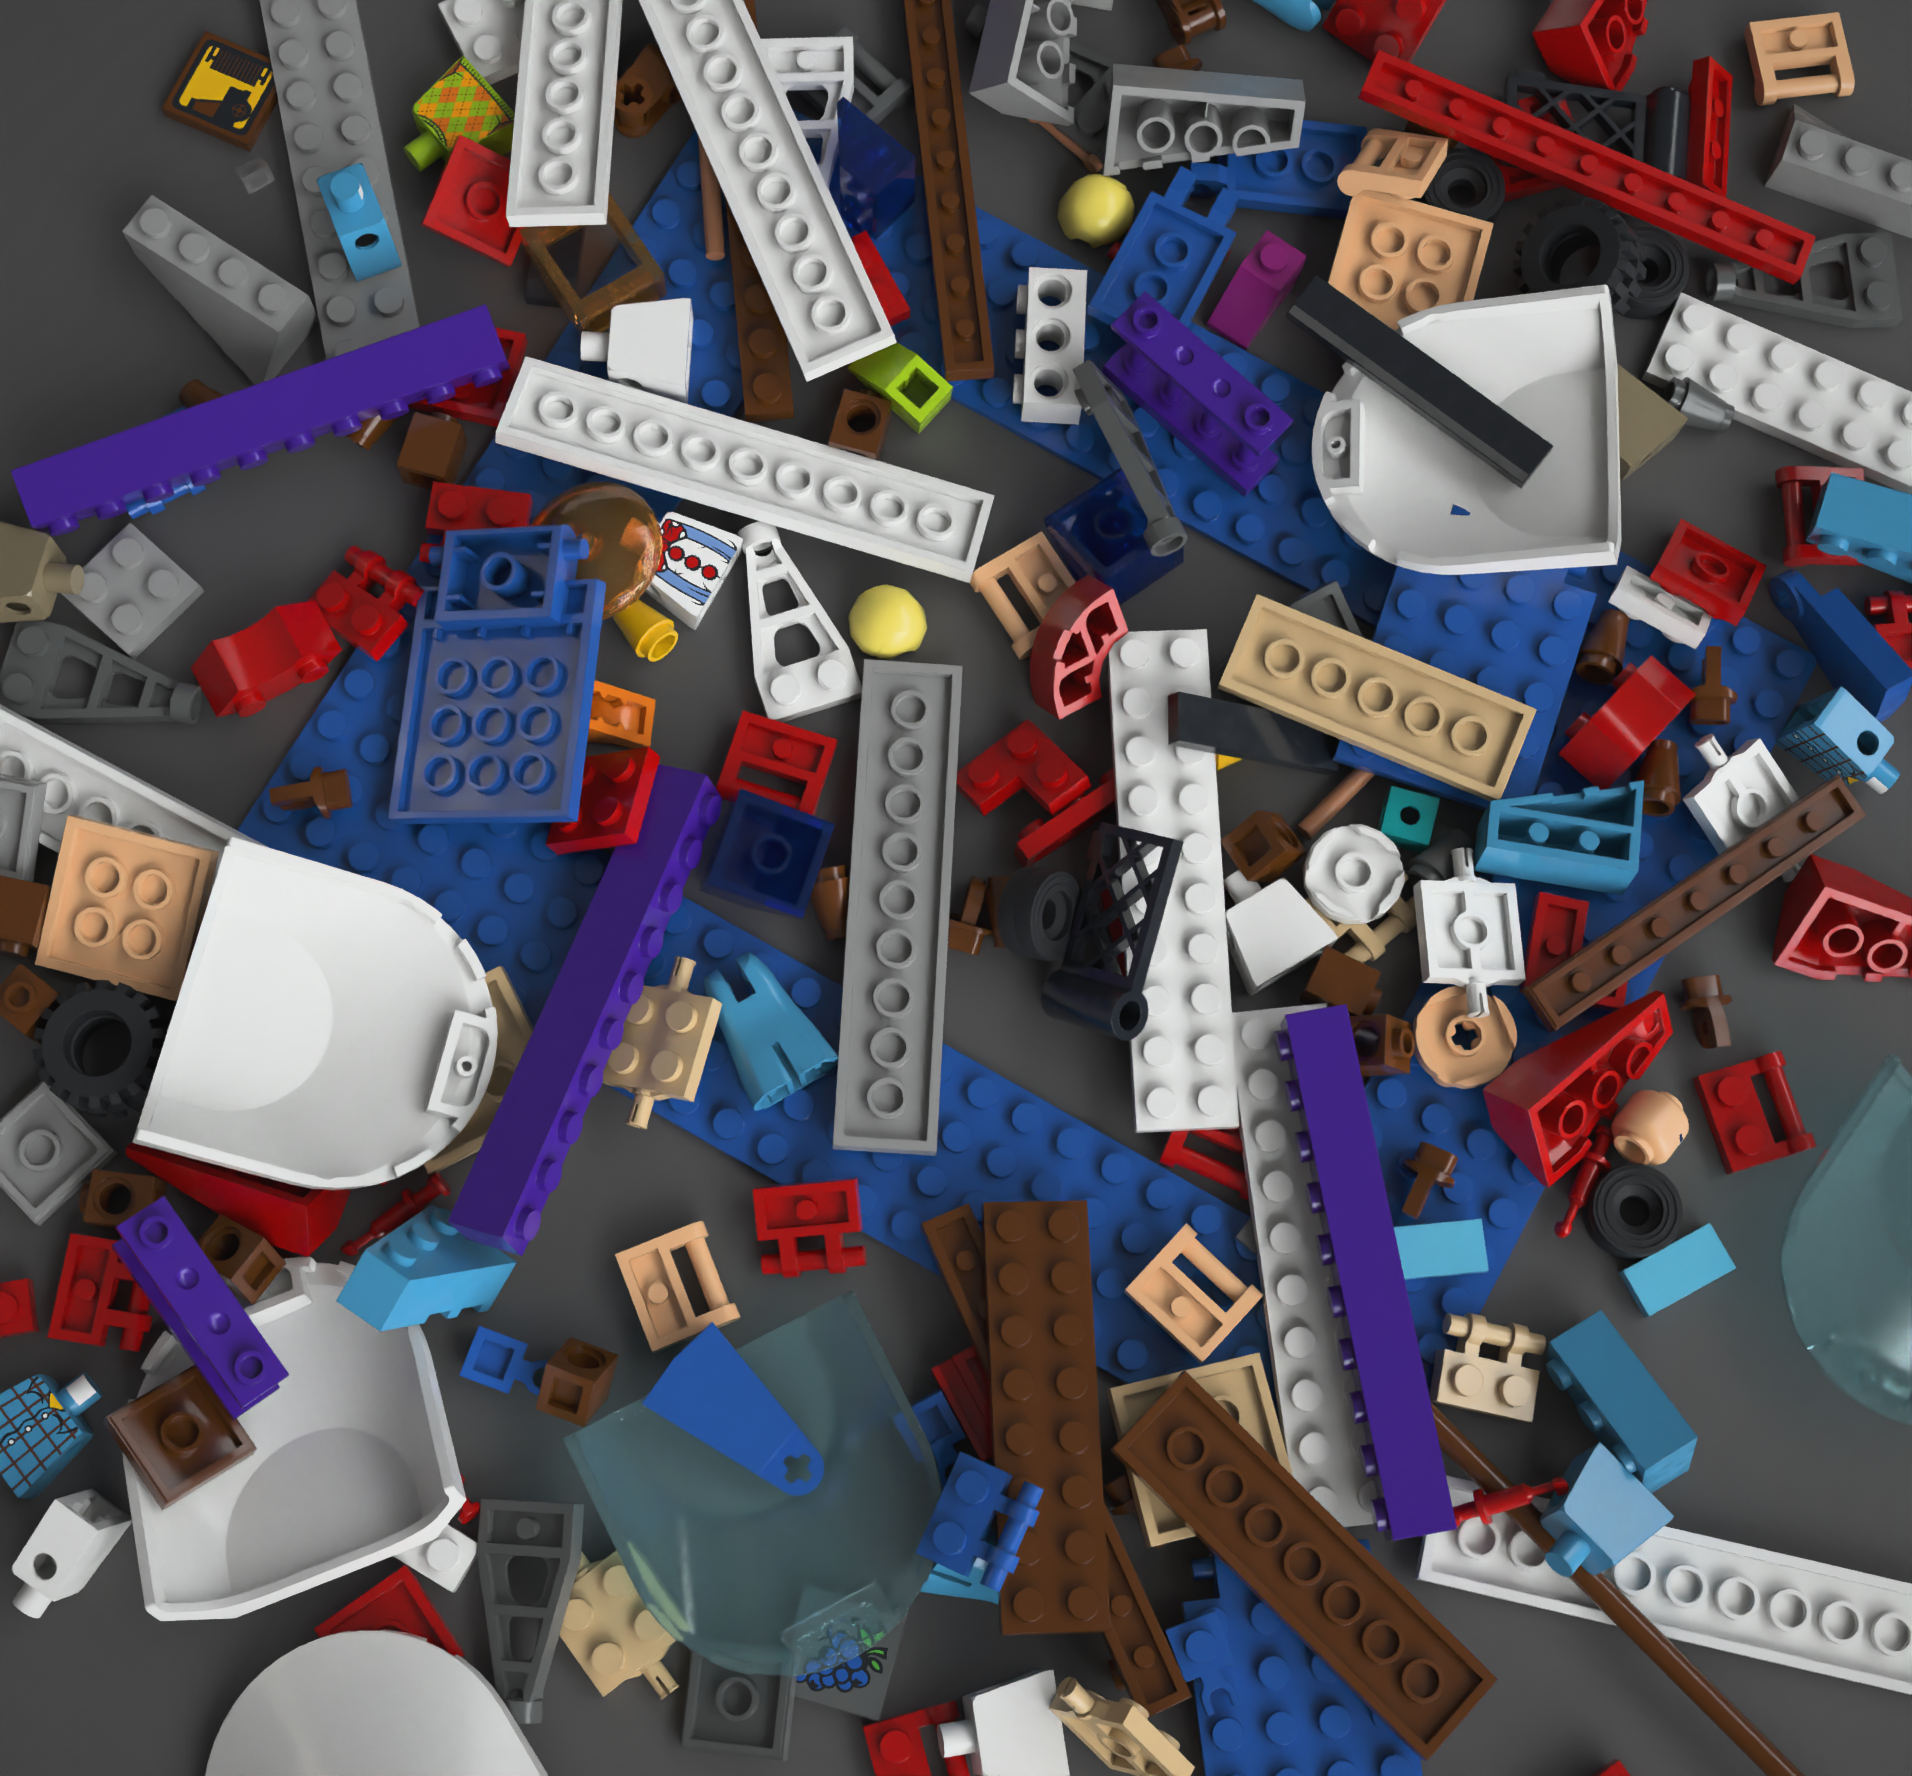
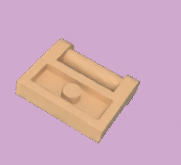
M1839 12L1749 22L1744 35L1755 79L1754 95L1758 106L1773 105L1777 99L1827 93H1832L1834 97L1850 96L1853 93L1855 84L1854 73ZM1821 65H1830L1831 74L1776 80L1774 72Z
M1374 128L1363 138L1361 151L1354 162L1346 165L1337 179L1340 191L1348 196H1357L1363 190L1389 193L1393 198L1401 200L1414 197L1421 198L1447 157L1448 139ZM1385 157L1380 167L1374 166L1377 160Z
M1042 531L976 569L969 583L975 593H982L1014 642L1011 647L1019 660L1031 656L1033 643L1039 627L1029 631L997 580L1006 574L1009 575L1040 624L1055 601L1070 586L1076 583Z
M704 1221L689 1224L615 1254L653 1353L698 1336L712 1322L719 1328L741 1318L736 1304L729 1303L705 1238L709 1234ZM680 1247H686L710 1312L697 1317L694 1314L671 1251Z
M1186 1223L1123 1292L1201 1364L1261 1299L1263 1294L1253 1284L1247 1287L1195 1238L1198 1233ZM1180 1253L1234 1302L1226 1312L1172 1263Z

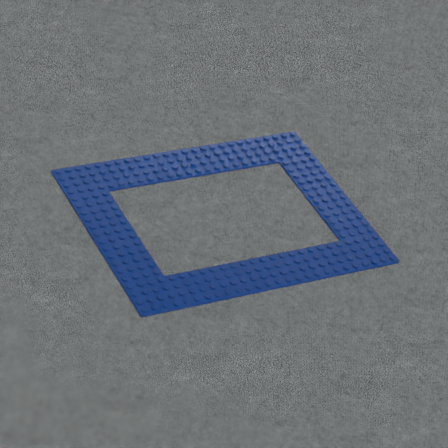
M792 109L797 121L813 120ZM696 130L544 362L609 381L607 362L581 360L582 331L610 333L611 310L616 305L691 298L694 320L688 404L734 418L744 403L726 198L721 189L725 257L721 260L713 261L706 258L699 145ZM842 135L829 185L830 194L850 238L867 231L910 308V318L891 326L896 342L920 356L945 379L922 177L858 143L852 144ZM806 138L815 161L819 164L823 139ZM975 206L994 361V376L987 379L947 381L953 386L951 400L1138 500L1094 414L1088 416L1082 408L1079 425L1021 422L1022 404H1013L1014 374L1023 375L1024 360L1014 358L1016 329L1025 330V314H1016L1018 285H1027L1029 267L1087 270L1084 362L1090 359L1101 372L1103 365L1126 343L1111 329L1110 325L1087 314L1089 303L1105 275ZM1046 296L1040 299L1042 303L1048 306H1057L1062 303L1053 296ZM1191 322L1188 326L1190 331L1293 419V422L1269 447L1279 457L1277 465L1244 498L1119 389L1124 394L1144 436L1176 517L1180 519L1182 525L1306 592L1330 580H1337L1353 617L1375 629L1396 565L1375 556L1357 544L1336 522L1322 498L1312 464V436L1316 415L1325 393ZM1049 340L1038 344L1046 351H1055L1060 348L1057 343ZM1042 385L1036 388L1037 392L1043 396H1054L1059 393L1056 388L1050 385ZM495 435L463 485L531 494L533 504L529 526L566 524L573 529L577 539L587 540L589 555L587 559H578L576 580L599 579L606 583L602 627L610 615L607 611L610 602L619 593L625 591L633 578L634 567L640 558L617 545L623 529L629 520L633 519L655 532L666 513L675 512L683 498L495 443ZM430 535L425 543L441 544L443 536ZM419 551L406 573L416 579L417 586L419 587L439 586L441 570L438 566L431 565V563L420 562ZM1620 551L1617 565L1588 566L1583 579L1566 575L1564 583L1597 594L1581 645L1603 610H1618L1616 606L1608 601L1626 566L1650 577L1653 568ZM406 603L398 613L404 617L409 626L378 662L359 649H355L237 831L271 849L382 881L419 897L442 914L441 918L452 927L462 940L466 939L485 973L498 966L505 968L534 1028L606 870L611 855L600 849L557 855L545 845L552 822L397 824L388 819L417 607L415 608ZM1712 617L1707 632L1696 650L1684 643H1675L1667 639L1659 629L1642 620L1629 618L1623 669L1630 662L1639 668L1652 655L1689 689L1701 685L1702 660L1705 658L1706 646H1722L1721 685L1732 689L1738 695V699L1735 704L1730 705V723L1728 725L1691 724L1689 722L1690 704H1687L1655 738L1670 740L1678 746L1681 801L1675 805L1674 812L1668 816L1655 817L1642 814L1639 870L1622 895L1480 872L1478 877L1491 883H1515L1523 960H1525L1534 900L1539 892L1589 902L1582 944L1583 948L1718 855V852L1682 799L1704 780L1710 769L1699 750L1695 747V743L1700 742L1699 740L1708 734H1714L1715 739L1726 756H1730L1747 740L1760 738L1769 753H1771L1816 666L1817 661L1812 653L1745 617L1741 618L1737 626L1725 620H1718ZM1576 662L1554 727L1555 734L1548 746L1533 795L1553 793V796L1581 793L1583 788L1595 787L1561 757L1559 752L1571 740L1564 733L1584 711L1590 717H1593L1613 696L1617 689L1611 683L1608 685H1596L1583 680L1576 673ZM1647 748L1608 789L1626 787L1629 782H1635ZM316 766H322L325 772L340 769L347 770L353 807L332 811L331 818L325 819L317 806L302 810L286 811L282 810L279 806L271 804L269 789L310 782V775ZM683 896L679 909L671 915L663 933L661 951L657 957L652 959L643 979L644 986L668 985L675 956L685 957L696 962L687 991L695 995L706 996L704 977L718 969L724 980L729 983L733 990V995L739 1003L753 995V992L749 985H746L735 958L750 952L769 968L797 1007L820 1031L834 1051L839 1054L843 986ZM1665 955L1628 980L1624 1006L1645 996ZM1421 982L1401 1020L1411 1023V1032H1413L1414 1018L1426 1002L1439 991L1456 985ZM1520 984L1518 986L1491 985L1486 987L1487 995L1490 997L1494 995L1507 1006L1516 1025V1046L1504 1071L1518 1059L1612 1013L1589 1007L1558 1030L1549 1033L1524 994L1519 992ZM718 1021L694 1102L674 1098L661 1101L654 1100L652 1112L779 1185L858 1177L863 1224L861 1232L941 1278L942 1276L921 1232V1223L969 1203L982 1231L981 1206L983 1202L1087 1200L1096 1367L1124 1383L1130 1384L1259 1352L1279 1423L1262 1297L1200 1364L1123 1292L1186 1223L1198 1233L1195 1238L1247 1287L1253 1284L1261 1292L1257 1256L1234 1239L1251 1217L946 1044L942 1043L936 1156L832 1149L838 1064L829 1073L771 1107L754 1111L738 1076ZM1462 1024L1455 1025L1456 1034L1451 1037L1453 1043L1461 1045L1464 1050H1471L1470 1043L1477 1038L1475 1031H1465ZM1413 1053V1056L1410 1058V1074L1370 1076L1364 1087L1393 1226L1482 1219L1489 1271L1483 1273L1405 1280L1428 1393L1430 1394L1436 1350L1447 1349L1456 1351L1458 1337L1443 1332L1444 1317L1448 1313L1463 1317L1468 1312L1480 1314L1546 1186L1542 1185L1493 1129L1482 1091L1489 1083L1471 1089L1440 1086L1433 1080L1431 1075L1425 1072L1419 1064L1415 1053ZM607 1085L627 1098L634 1099L635 1095L628 1090ZM1426 1142L1458 1157V1161L1450 1176L1455 1180L1453 1188H1445L1434 1184L1418 1219L1405 1215L1402 1212V1208L1417 1176L1407 1171L1402 1166V1163L1405 1159H1413L1419 1143ZM1182 1253L1173 1260L1172 1263L1224 1312L1233 1305L1234 1302Z

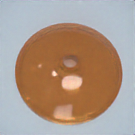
M589 482L562 492L546 504L535 517L531 526L566 524L573 529L576 537L583 533L581 539L587 540L589 555L587 559H578L576 580L599 579L606 583L602 620L619 614L637 601L653 580L662 554L660 524L648 503L636 492L623 485L612 482Z

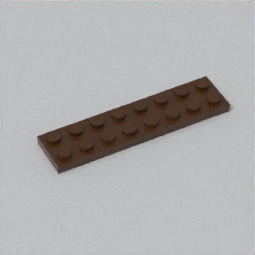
M1087 1200L983 1202L981 1215L992 1466L1013 1476L1004 1495L1016 1501L1024 1481L1044 1489L1035 1509L1040 1514L1034 1528L1028 1525L1015 1555L1020 1560L1014 1574L1008 1572L1002 1588L998 1592L1000 1636L1111 1631ZM998 1511L995 1515L996 1545L1009 1517Z
M1186 1371L1178 1375L1109 1449L1421 1760L1428 1761L1498 1680Z

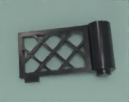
M1517 69L1515 75L1508 74L1504 83L1503 103L1524 111L1516 102L1517 92L1533 94L1543 106L1534 112L1533 116L1542 118L1549 113L1563 129L1585 138L1587 136L1580 129L1595 120L1610 137L1601 145L1611 148L1617 144L1625 155L1686 181L1690 100L1687 95L1680 92L1677 88L1665 86L1655 89L1648 95L1548 81L1545 80V73ZM1564 100L1578 101L1589 114L1574 123L1559 104ZM1612 106L1631 109V123L1622 130L1605 113ZM1499 159V165L1519 168Z
M1101 822L1099 832L1093 830L1085 859L1090 861L1061 970L1052 973L1042 988L1041 1003L1046 1015L1123 1041L1132 1040L1141 1033L1147 1022L1149 1011L1147 1000L1142 991L1183 846L1182 841ZM1117 836L1121 837L1127 855L1113 866L1110 856ZM1162 847L1163 850L1158 868L1149 875L1143 858L1155 848ZM1133 868L1138 884L1124 895L1119 878ZM1108 888L1114 904L1100 914L1097 908L1100 893ZM1144 897L1147 905L1145 915L1140 922L1135 924L1130 907ZM1119 917L1125 934L1111 944L1105 927ZM1094 937L1100 954L1087 964H1082L1081 961L1086 943ZM1130 946L1133 958L1127 977L1122 975L1116 957Z

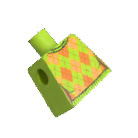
M463 56L414 104L412 114L421 135L403 147L408 159L420 172L440 157L446 163L458 135H462L500 155H504L512 151L515 113Z

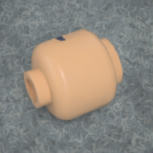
M1641 1090L1634 1093L1615 1116L1611 1124L1612 1134L1615 1139L1614 1146L1623 1158L1633 1164L1659 1165L1665 1163L1689 1131L1688 1118L1683 1111L1681 1102L1672 1094L1664 1091Z

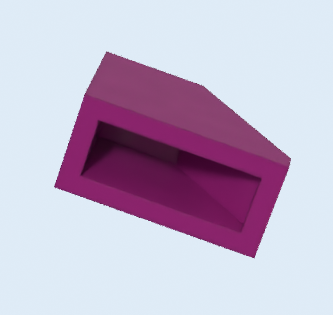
M1266 230L1239 266L1207 321L1206 326L1246 351L1298 282L1306 255Z

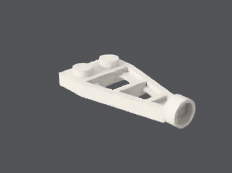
M853 37L761 39L785 94L787 91L826 90L828 93V100L822 118L820 120L798 121L805 138L823 139L821 160L817 165L829 189L854 92Z
M758 521L742 528L738 532V536L743 538L742 549L744 554H746L754 678L767 718L783 723L861 698L862 685L849 647L783 548L776 526ZM771 550L767 556L756 555ZM784 579L789 583L798 601V608L770 616L766 612L762 592L763 586ZM798 623L802 624L810 630L819 644L820 652L817 657L784 667L775 658V634L779 629Z

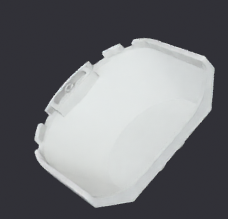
M1607 285L1450 303L1419 311L1397 321L1399 329L1395 330V332L1553 445L1551 452L1522 489L1348 362L1344 363L1342 366L1344 370L1343 376L1334 387L1332 393L1326 391L1316 415L1312 436V464L1317 485L1331 515L1357 544L1375 556L1397 566L1423 573L1441 575L1617 565L1622 542L1618 366L1612 304ZM1453 504L1470 512V515H1451Z
M228 837L132 1143L311 1189H357L377 1185L415 1170L436 1156L462 1131L477 1110L492 1075L497 1050L496 1008L492 1006L491 996L485 981L487 975L468 941L466 939L462 940L452 927L441 918L442 914L438 910L401 888L235 837Z
M312 1257L285 1258L283 1260L286 1262V1265L254 1305L233 1294L289 1373L287 1378L278 1383L280 1386L279 1390L237 1418L257 1447L252 1456L162 1511L123 1453V1464L146 1611L159 1621L231 1619L250 1613L436 1539L465 1503L466 1496L426 1337L419 1324L380 1332L336 1301L356 1267L355 1265L340 1261L339 1265L317 1263ZM164 1331L142 1364L141 1369L147 1374L137 1398L194 1365L173 1334L170 1335ZM129 1399L128 1403L134 1401L135 1399Z
M383 1629L381 1631L360 1630L352 1632L350 1630L321 1637L299 1646L264 1669L247 1686L224 1719L214 1741L205 1776H548L506 1704L494 1687L477 1669L459 1655L453 1656L442 1648L426 1642L427 1638L407 1632Z

